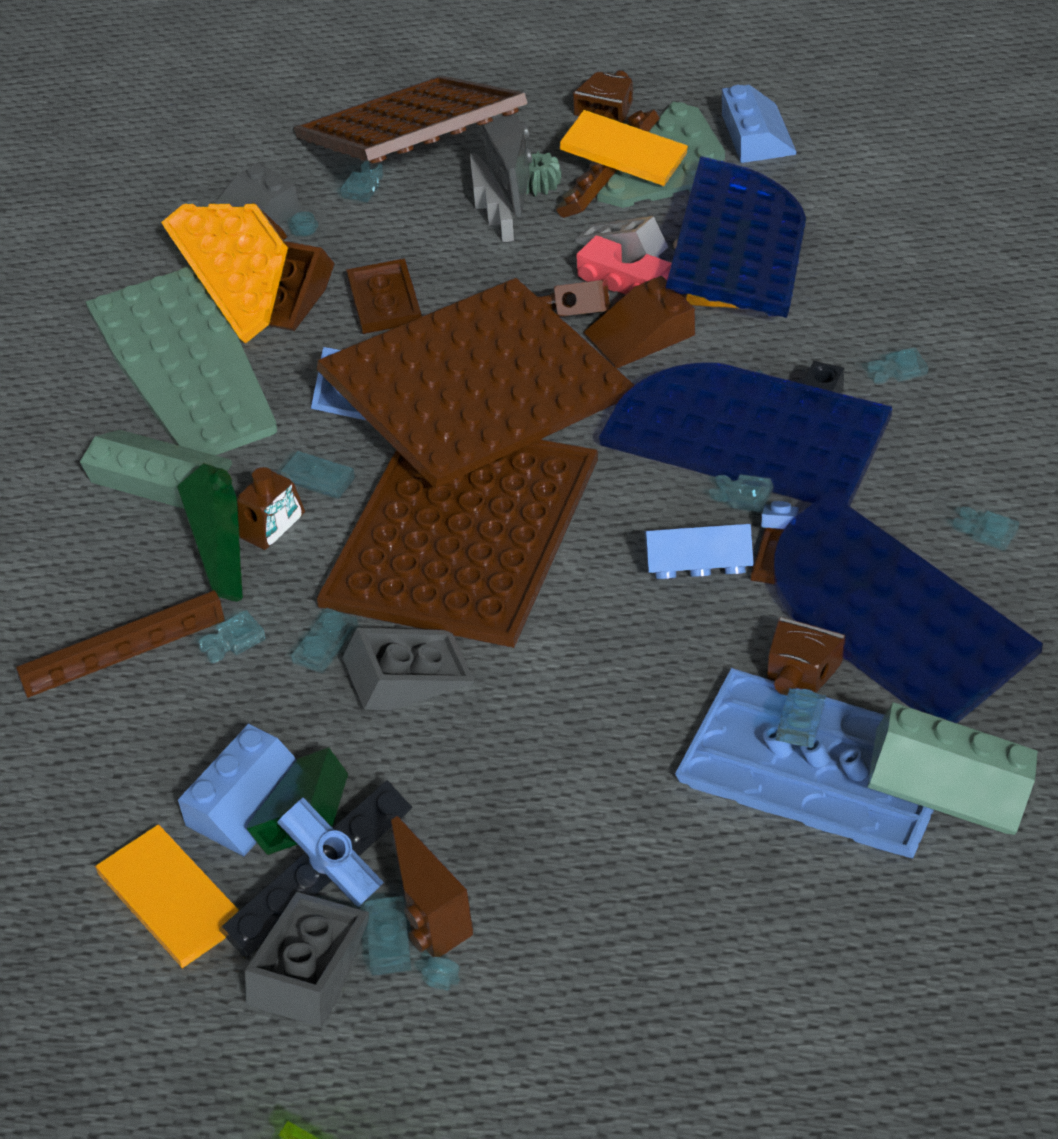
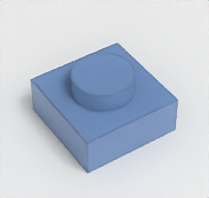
M784 501L771 502V505L765 504L761 527L796 530L799 507H792L790 503Z

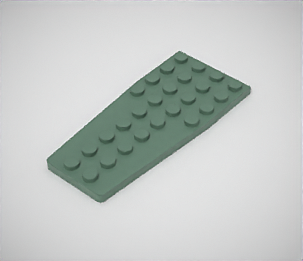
M191 266L86 301L87 309L113 358L175 445L218 455L274 435L277 432L276 420L236 332Z

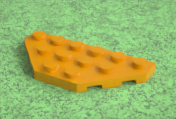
M183 204L161 222L231 327L244 343L250 341L269 325L288 247L256 204H245L244 207H232L230 204H209L208 207H196L194 204Z

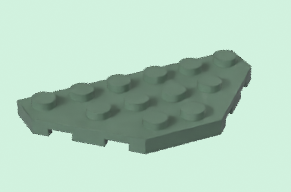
M673 101L649 131L650 133L688 146L686 156L665 186L617 170L597 194V201L625 208L633 206L634 202L650 199V201L672 197L673 193L684 190L689 192L701 190L725 159V150L699 108Z

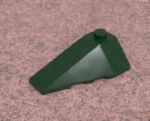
M203 463L177 485L212 591L215 590L220 598L237 602L243 599L237 497L228 471Z

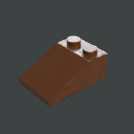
M284 241L288 250L268 326L295 331L326 290L335 263L321 247Z
M659 276L635 286L584 332V336L617 369L695 336V308L663 276Z
M396 816L391 822L407 904L404 912L411 926V931L408 934L411 942L419 952L426 950L434 960H437L473 935L467 889L409 827Z

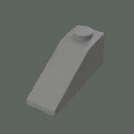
M654 216L595 223L575 238L577 243L584 246L596 235L621 244L622 262L624 263L637 262L646 254L660 258L659 255L668 248Z

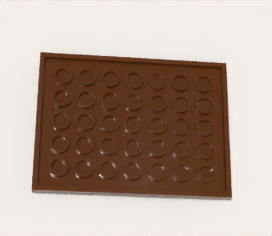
M438 76L295 126L294 130L297 138L308 143L312 142L315 145H321L324 148H330L333 151H339L342 154L360 158V160L377 163L387 159L386 154L395 151L397 154L413 150L414 144L420 142L430 144L439 141L442 134L448 132L450 135L462 133L467 130V125L476 123V125L487 124L493 121L492 116L501 113L502 116L517 113L519 111L518 107L528 103L525 92Z
M517 278L326 356L317 362V371L435 489L625 400L634 394L636 388L629 379Z
M540 439L436 489L396 450L317 597L318 607L425 630H446L454 636L515 648L598 461V450Z

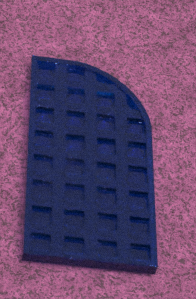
M700 156L666 288L680 294L688 293L704 297L709 301H720L735 305L741 309H752L764 312L769 316L787 318L806 223V215L802 206L786 188L757 171Z
M713 362L691 363L662 370L633 386L617 403L599 436L600 445L847 513L892 417V406L726 364Z
M827 492L793 518L779 538L774 557V581L778 596L789 615L795 621L846 635L843 657L912 709L958 723L1042 653V642L830 492Z

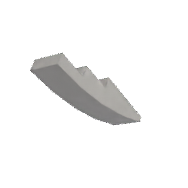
M470 153L475 209L487 208L489 226H501L502 242L514 241L513 219L510 206L489 171L488 165L476 153Z

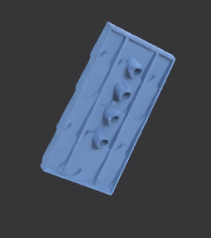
M731 668L675 773L679 782L702 792L735 800L739 804L797 820L807 826L851 838L855 842L913 859L919 846L918 843H920L934 810L867 788L876 729L884 715L796 688L792 695H782L775 689V681Z

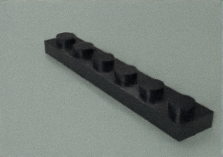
M386 780L334 826L333 829L346 834L351 841L352 849L360 856L392 827L391 820L398 816L401 819L413 807ZM323 845L324 854L330 859L337 860L336 850L332 846ZM305 852L230 918L219 931L244 958H247L263 944L296 892L315 897L332 880L326 874L319 873L313 869L309 856Z

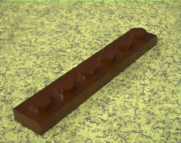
M655 109L644 113L640 110L628 118L629 123L627 125L649 132L660 117ZM592 161L589 164L590 169L576 180V186L563 195L562 198L564 200L556 208L560 217L565 218L583 212L617 170Z
M215 590L17 666L16 670L27 698L221 623L225 621L220 598Z

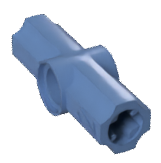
M304 798L299 800L278 820L277 823L307 853L313 869L319 873L326 874L357 907L384 883L355 853L348 836L341 831L334 830ZM323 845L332 846L337 852L338 859L328 858L323 852Z

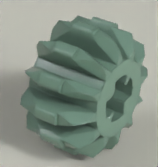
M538 151L536 154H531L532 163H529L530 179L526 194L533 192L536 197L538 192L547 195L548 190L556 191L557 185L560 184V179L562 178L558 159L551 157L550 153L540 154Z

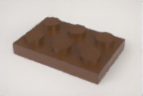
M405 258L346 269L363 334L396 328L422 317Z

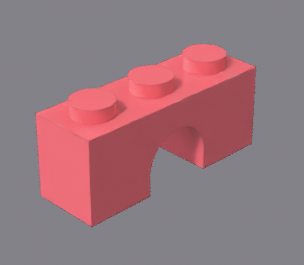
M597 235L576 254L578 277L587 282L607 279L608 289L613 292L617 291L626 295L635 286L659 276H663L673 286L672 263L646 254L637 262L622 263L621 244Z

